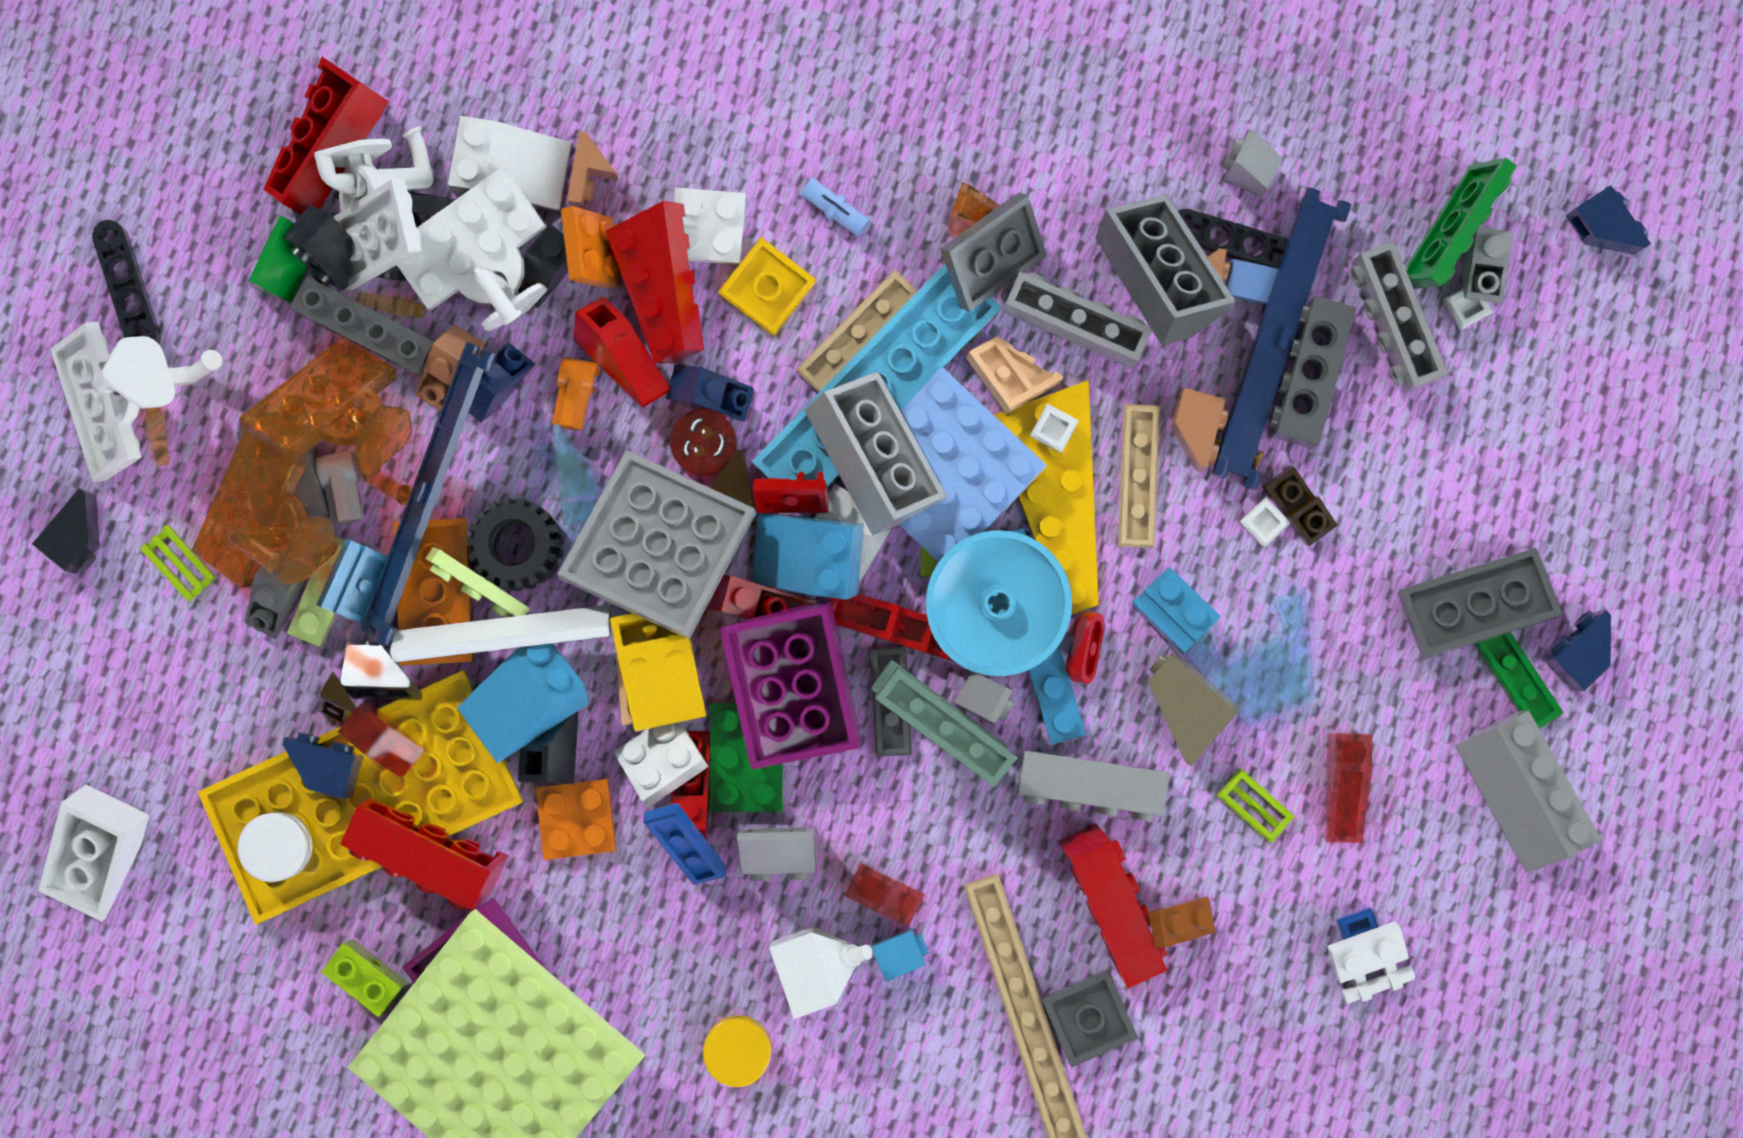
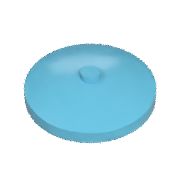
M996 530L981 532L965 538L954 545L936 565L926 593L928 623L939 646L953 661L962 667L988 676L1019 674L1036 667L1046 660L1061 643L1069 626L1072 612L1070 584L1057 558L1038 541L1012 531Z

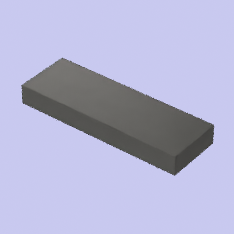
M906 647L870 649L872 685L891 660L907 670ZM872 691L876 757L912 755L910 724L876 700L875 696L877 694Z

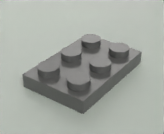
M1020 192L940 248L961 309L969 312L1018 277L1020 271L1025 272L1047 256L1029 196Z

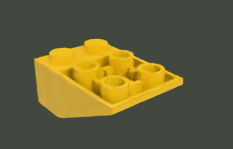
M633 613L610 618L634 731L707 717L691 637L690 639L684 638Z

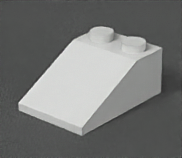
M460 116L448 186L455 195L462 196L504 166L534 208L560 212L571 142L497 121Z
M88 785L83 786L61 802L38 891L101 922L105 920L142 845L150 815Z

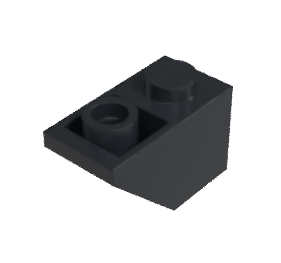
M309 205L284 234L283 238L292 247L290 254L301 264L309 265L313 269L310 275L317 282L327 287L331 284L344 291L348 287L351 236L332 215Z
M579 712L574 713L520 749L518 782L574 784Z

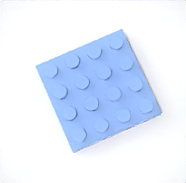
M943 367L934 374L900 412L947 497L899 525L939 562L948 550L963 539L986 532L1047 467L1033 451Z

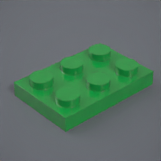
M710 703V812H783V764L751 770L737 704Z

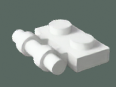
M1395 921L1327 946L1336 978L1340 983L1352 980L1354 985L1341 990L1346 1004L1360 1000L1361 1003L1373 999V994L1387 989L1391 991L1403 988V983L1415 979L1410 965L1397 970L1396 963L1409 959L1401 928ZM1383 969L1384 975L1366 981L1365 974Z

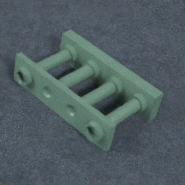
M893 660L889 662L870 688L877 694L875 696L876 700L994 787L997 786L1017 759L1016 755L1006 749L1007 745Z

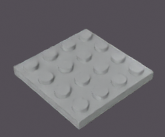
M626 450L557 575L559 579L684 638L690 639L753 521L756 510Z

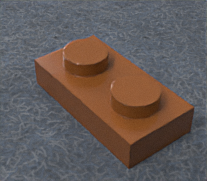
M1209 897L1194 898L1148 911L1155 948L1169 947L1216 933Z

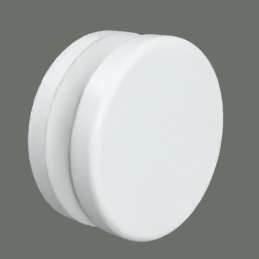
M283 812L263 814L251 820L243 829L238 841V856L244 869L253 877L266 882L285 880L300 873L308 864L313 848L312 837L307 826L294 815Z

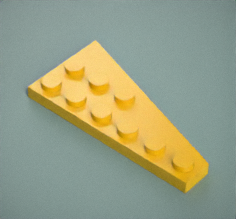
M1089 380L1030 401L1008 414L1003 411L994 415L1047 465L1018 498L1034 540L1045 546L1057 558L1066 573L1072 594L1071 615L1099 605ZM1047 404L1079 420L1062 453L1030 437Z

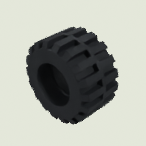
M503 498L501 503L492 502L487 505L489 507L487 511L483 512L481 510L476 515L479 518L477 523H471L469 528L472 536L467 538V546L471 548V553L468 555L470 561L476 566L475 570L485 577L487 581L501 588L513 591H522V589L526 588L530 590L536 588V584L540 582L545 583L549 580L548 575L552 571L556 572L559 567L557 565L558 559H562L564 552L561 550V544L564 543L563 536L559 533L558 529L560 527L557 522L542 507L522 498H517V500ZM523 524L528 526L534 533L535 549L530 558L524 563L516 566L507 565L497 555V539L500 533L508 526Z

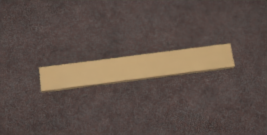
M997 873L964 884L1048 1138H1087L999 874Z

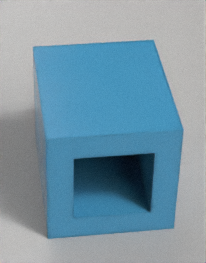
M912 928L871 944L885 982L926 965L923 956L929 954L922 934L914 936Z

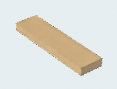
M894 270L796 369V372L819 393L918 291L902 275Z
M1123 405L1118 547H1155L1160 406Z

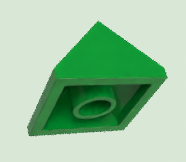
M279 215L248 281L252 288L291 303L308 266L301 264L290 254L292 247L285 241L283 236L294 223Z

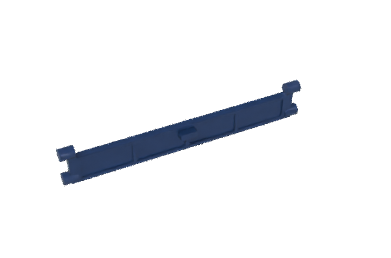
M1307 187L1305 195L1302 197L1211 473L1220 478H1225L1227 471L1245 477L1243 486L1252 490H1257L1262 472L1251 469L1333 220L1346 222L1351 208V204L1343 200H1338L1336 207L1319 201L1320 191L1311 187Z
M466 342L361 629L363 632L375 635L376 630H378L380 633L377 642L386 646H391L397 628L391 626L433 508L437 506L441 496L445 475L483 371L491 372L497 354L484 349L481 357L477 356L480 346Z

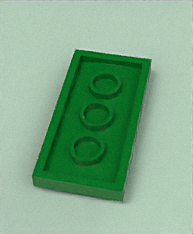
M1507 157L1469 166L1405 267L1413 289L1442 286L1453 276L1455 272L1453 266L1460 255L1467 252L1474 241L1472 236L1479 225H1482L1490 217L1493 211L1491 206L1511 183L1512 179L1510 176L1517 165Z

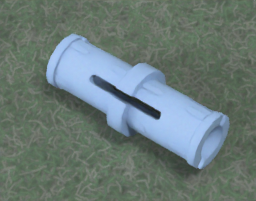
M812 178L807 183L801 193L802 198L807 199L825 213V218L829 221L834 219L855 234L857 238L860 237L871 221L869 217L864 216L846 203V197L841 194L835 195L816 181L815 178Z

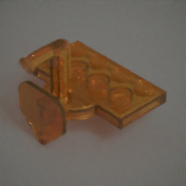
M341 337L239 417L242 429L294 461L321 440L333 445L349 446L354 444L357 468L363 480L395 499L400 505H406L412 487L408 484L401 485L382 474L380 468L407 444L412 432L410 412L404 408L382 405L380 397L377 395L397 379L396 368L345 338Z
M246 425L191 551L243 588L251 587L254 575L261 565L266 568L268 573L273 572L277 567L276 576L283 583H300L336 553L338 544L331 521L326 517L307 518L302 502L293 494L307 461L258 426Z

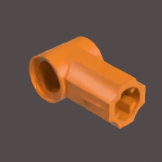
M565 356L562 358L557 378L559 392L552 425L583 432L590 397L596 391V387L593 386L595 375L599 376L600 366L597 363Z

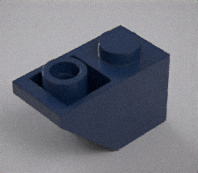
M1611 185L1565 215L1585 245L1635 255L1651 245L1646 228L1641 222L1633 218L1627 209L1626 199L1620 192L1615 191Z
M509 342L494 352L497 354L492 371H483L468 412L480 423L504 404L535 366L532 360Z
M674 365L669 384L670 392L667 393L666 399L691 409L745 422L754 388L704 367Z
M1591 610L1587 611L1574 623L1577 629L1568 638L1562 635L1548 648L1551 654L1544 661L1574 692L1585 691L1611 667V614L1607 610L1594 613Z
M298 732L296 738L284 737L282 745L308 790L342 799L352 798L364 757L363 755L353 753L355 746L333 741L332 747L318 744L320 737Z

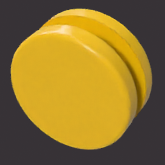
M743 1015L726 1017L712 1027L705 1039L703 1060L706 1069L716 1081L730 1087L750 1085L764 1074L769 1065L772 1052L771 1040L766 1029L755 1019Z

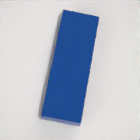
M678 803L644 812L643 823L693 885L726 877V865Z

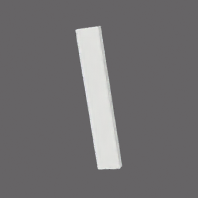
M610 605L398 630L394 635L390 654L393 662L608 637L611 630L610 618H612V611Z

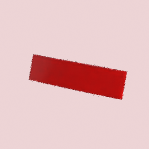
M861 594L849 599L829 597V600L832 602L837 626L955 662L942 650L935 640L926 614Z

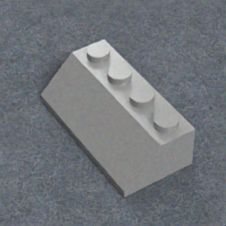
M878 371L823 392L804 409L872 536L905 522L947 497Z
M1516 711L1454 745L1526 873L1570 858L1602 840L1529 711Z

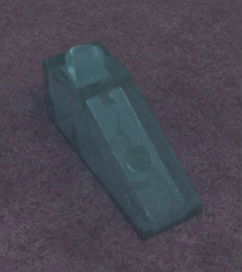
M560 424L553 425L563 532L567 535L580 534L604 490L565 429Z

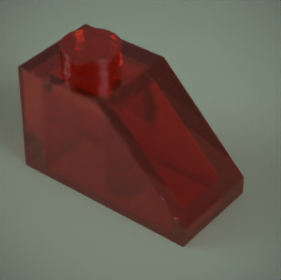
M361 703L337 731L367 757L400 778H403L426 751L418 742L374 705L369 703Z
M860 861L844 892V896L908 927L925 896L919 890L863 861Z

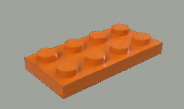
M467 518L429 520L397 607L398 630L473 621L472 597L460 590L464 584L454 577H451L449 582L437 576L430 571L433 564L425 559L431 548L435 547L470 569V558L468 555L470 549L467 546V538H469ZM394 522V537L400 522ZM474 653L401 661L399 663L400 666L474 662Z

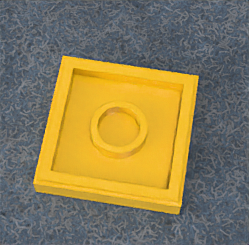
M760 237L720 288L718 295L774 337L815 285L817 279Z

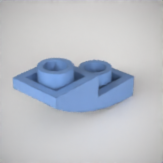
M1233 259L1230 261V269L1225 285L1236 299L1252 304L1262 303L1267 305L1278 269Z

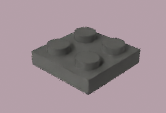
M1108 969L1041 997L1071 1068L1138 1039Z

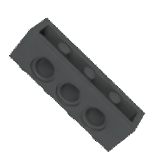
M308 276L306 277L290 306L293 311L421 378L429 352L434 343L432 340Z
M1314 296L1308 302V305L1303 306L1299 326H1302L1298 339L1294 338L1288 359L1292 360L1289 373L1284 372L1278 386V393L1283 394L1280 407L1274 406L1268 423L1269 427L1274 428L1272 438L1311 449L1319 445L1356 307ZM1318 330L1325 334L1327 338L1326 346H1319L1314 343L1312 331ZM1303 364H1310L1316 368L1318 373L1316 380H1309L1303 375ZM1294 398H1302L1307 402V414H1299L1293 408Z

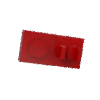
M804 472L797 474V480L778 478L754 479L753 495L757 513H829L830 502L823 472L817 473L816 480H805Z

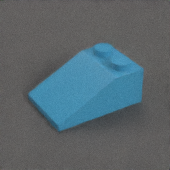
M758 513L752 582L815 596L849 599L858 595L864 523L777 513Z
M550 643L520 647L514 651L457 709L498 764L587 706L589 700L582 680L554 644Z

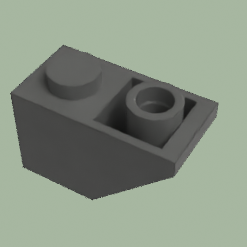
M277 550L254 575L244 623L259 632L277 639L305 588L310 566Z

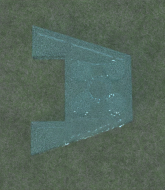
M1306 586L1271 600L1285 634L1220 659L1208 631L1184 654L1203 676L1242 708L1236 715L1246 727L1315 700Z

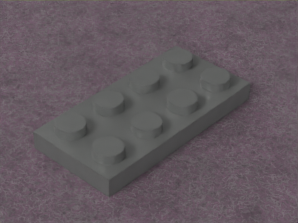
M1537 548L1406 587L1397 592L1422 660L1553 620L1563 615Z

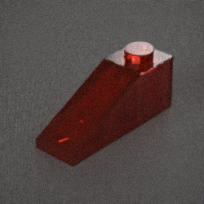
M1327 733L1325 842H1363L1372 774L1373 734Z

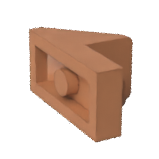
M579 131L567 201L570 207L575 206L586 209L587 201H593L596 182L591 180V176L617 181L619 179L615 170L586 132Z

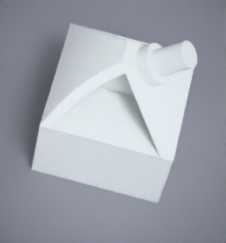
M815 927L774 940L769 947L794 1019L837 1004L855 967L859 966L861 961L869 960L872 957L870 946L863 945L858 947L853 944L851 945Z

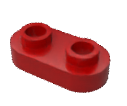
M1085 611L1074 622L1072 653L1068 655L1066 660V672L1073 682L1090 684L1096 675L1105 630L1104 617L1100 613Z

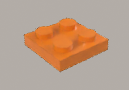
M575 206L561 209L569 280L604 289L621 287L620 269L605 232L615 226L612 217Z
M609 779L535 788L543 860L617 851Z

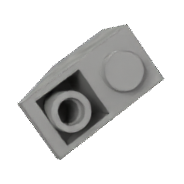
M1249 130L1243 140L1236 139L1233 147L1228 152L1222 165L1223 168L1228 170L1223 180L1262 197L1268 190L1282 157L1256 132Z
M1478 227L1472 236L1474 238L1473 244L1463 254L1461 271L1464 299L1501 304L1513 232Z
M971 671L953 704L990 724H995L998 719L1005 721L1015 702L1009 699L1013 692L1012 690Z

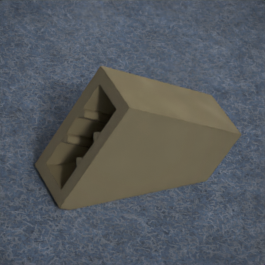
M1175 651L1169 657L1162 654L1149 670L1154 675L1148 680V684L1185 762L1192 766L1242 708Z

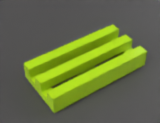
M166 524L160 534H155L151 538L152 541L144 544L140 549L187 601L191 602L218 577L170 525ZM167 537L173 541L202 573L205 579L200 581L164 542ZM156 547L195 587L191 591L154 551Z
M1241 768L1234 773L1233 777L1216 794L1219 799L1271 844L1295 818L1288 809ZM1240 780L1245 782L1284 818L1280 822L1243 791L1237 783ZM1231 790L1274 827L1271 833L1228 796Z

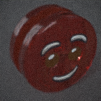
M695 409L684 414L675 423L670 435V448L674 459L684 471L697 477H712L721 473L733 453L737 451L738 441L732 424L724 415L709 409Z

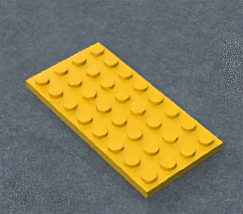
M463 670L421 689V700H397L318 736L320 737L318 744L332 747L333 741L355 746L353 753L364 756L352 798L342 799L308 790L287 752H283L198 791L255 925L382 867L371 860L364 861L349 854V849L339 845L357 806L368 798L414 816L416 819L414 824L418 826L427 823L446 829L448 837L524 802L506 759L498 764L495 762L457 709L475 690L467 671ZM283 812L294 815L307 826L312 837L313 848L308 864L297 875L276 882L262 881L250 875L242 866L238 856V841L245 826L251 820L263 814Z

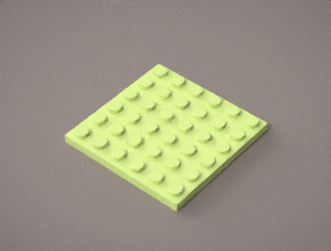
M474 909L348 1066V1069L428 1138H576L640 1063L645 1054Z

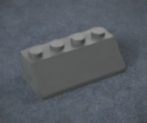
M1167 194L1106 209L1095 239L1161 345L1195 336L1235 305L1234 297Z

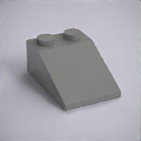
M815 827L742 829L737 833L742 874H750L751 881L772 880V874L787 873V880L809 879V873L816 872Z

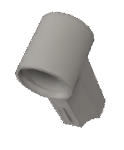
M353 450L316 458L317 474L323 489L325 488L332 525L349 524L364 520L358 487L361 476L360 473L356 474L354 462H358Z

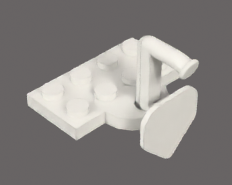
M420 126L402 135L403 139H407L414 163L413 168L376 169L372 165L373 160L392 148V143L389 139L358 140L314 153L321 179L328 186L339 191L341 212L335 215L334 219L351 236L348 287L344 291L360 287L422 251L420 232L415 225L411 209L412 198L408 192L427 189L433 183V173L427 148L420 132L422 130ZM334 167H347V169L343 173L336 174Z
M502 166L420 225L418 230L421 236L420 246L422 251L397 264V266L428 310H433L458 291L473 301L481 304H492L496 311L481 324L485 330L492 331L502 325L511 323L526 313L547 291L543 284L538 283L521 294L518 292L524 277V260L518 248L547 228V226L508 170ZM497 273H503L506 279L500 277Z
M99 322L84 323L50 349L92 482L108 480L142 458L139 441L134 435L131 423L138 415L139 409L166 406L174 399V386L194 384L212 371L218 370L222 366L223 359L217 351H205L201 359L191 366L168 368L160 345L149 337L140 336L121 339L117 342L112 353L108 354L107 341L104 335H102Z

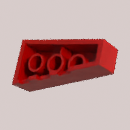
M323 56L317 66L321 70L316 85L309 84L304 95L309 101L302 117H295L290 127V130H292L291 142L289 146L281 148L263 188L264 191L281 204L299 214H302L309 205L321 209L333 190L332 187L328 186L321 179L314 153L350 142L365 140L389 103L384 97ZM347 167L334 168L336 174L343 173Z
M661 201L605 231L655 364H675L704 350L698 304L694 303L692 285L695 284L694 272L690 270L688 261L689 237L684 232L682 218L686 217L685 208L682 203Z
M371 798L357 806L339 845L349 849V854L357 859L371 860L381 865V869L391 876H403L415 882V887L425 893H437L447 898V902L459 910L469 909L473 911L491 894L509 857L508 854L498 850L495 856L479 850L480 843L468 838L465 841L452 840L448 838L446 829L437 825L423 823L421 826L414 824L416 820L414 816Z
M1097 823L1059 840L1058 844L1073 865V868L1070 870L1083 895H1086L1088 899L1086 900L1087 907L1097 927L1101 929L1100 935L1127 989L1168 971L1162 959L1168 956L1165 947L1155 948L1154 939L1148 927L1151 926L1149 910L1145 904L1139 906L1135 894L1140 892L1137 882L1131 872L1125 874L1121 862L1126 860V857L1117 840L1111 842Z

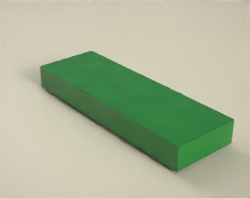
M1512 633L1474 644L1516 710L1529 711L1539 729L1564 714Z

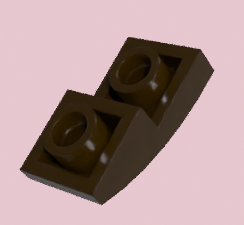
M1295 466L1287 467L1262 486L1307 546H1311L1338 526L1320 497L1313 495Z

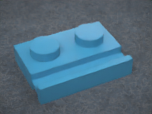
M345 539L316 605L363 624L387 555Z
M1170 567L1152 582L1138 598L1132 601V606L1182 655L1221 618Z

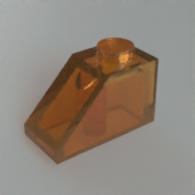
M962 182L949 216L947 232L960 235L1000 205L971 185Z

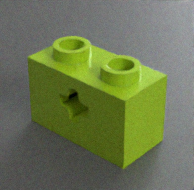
M354 939L343 942L321 970L322 974L377 1017L387 1013L409 985L407 980Z

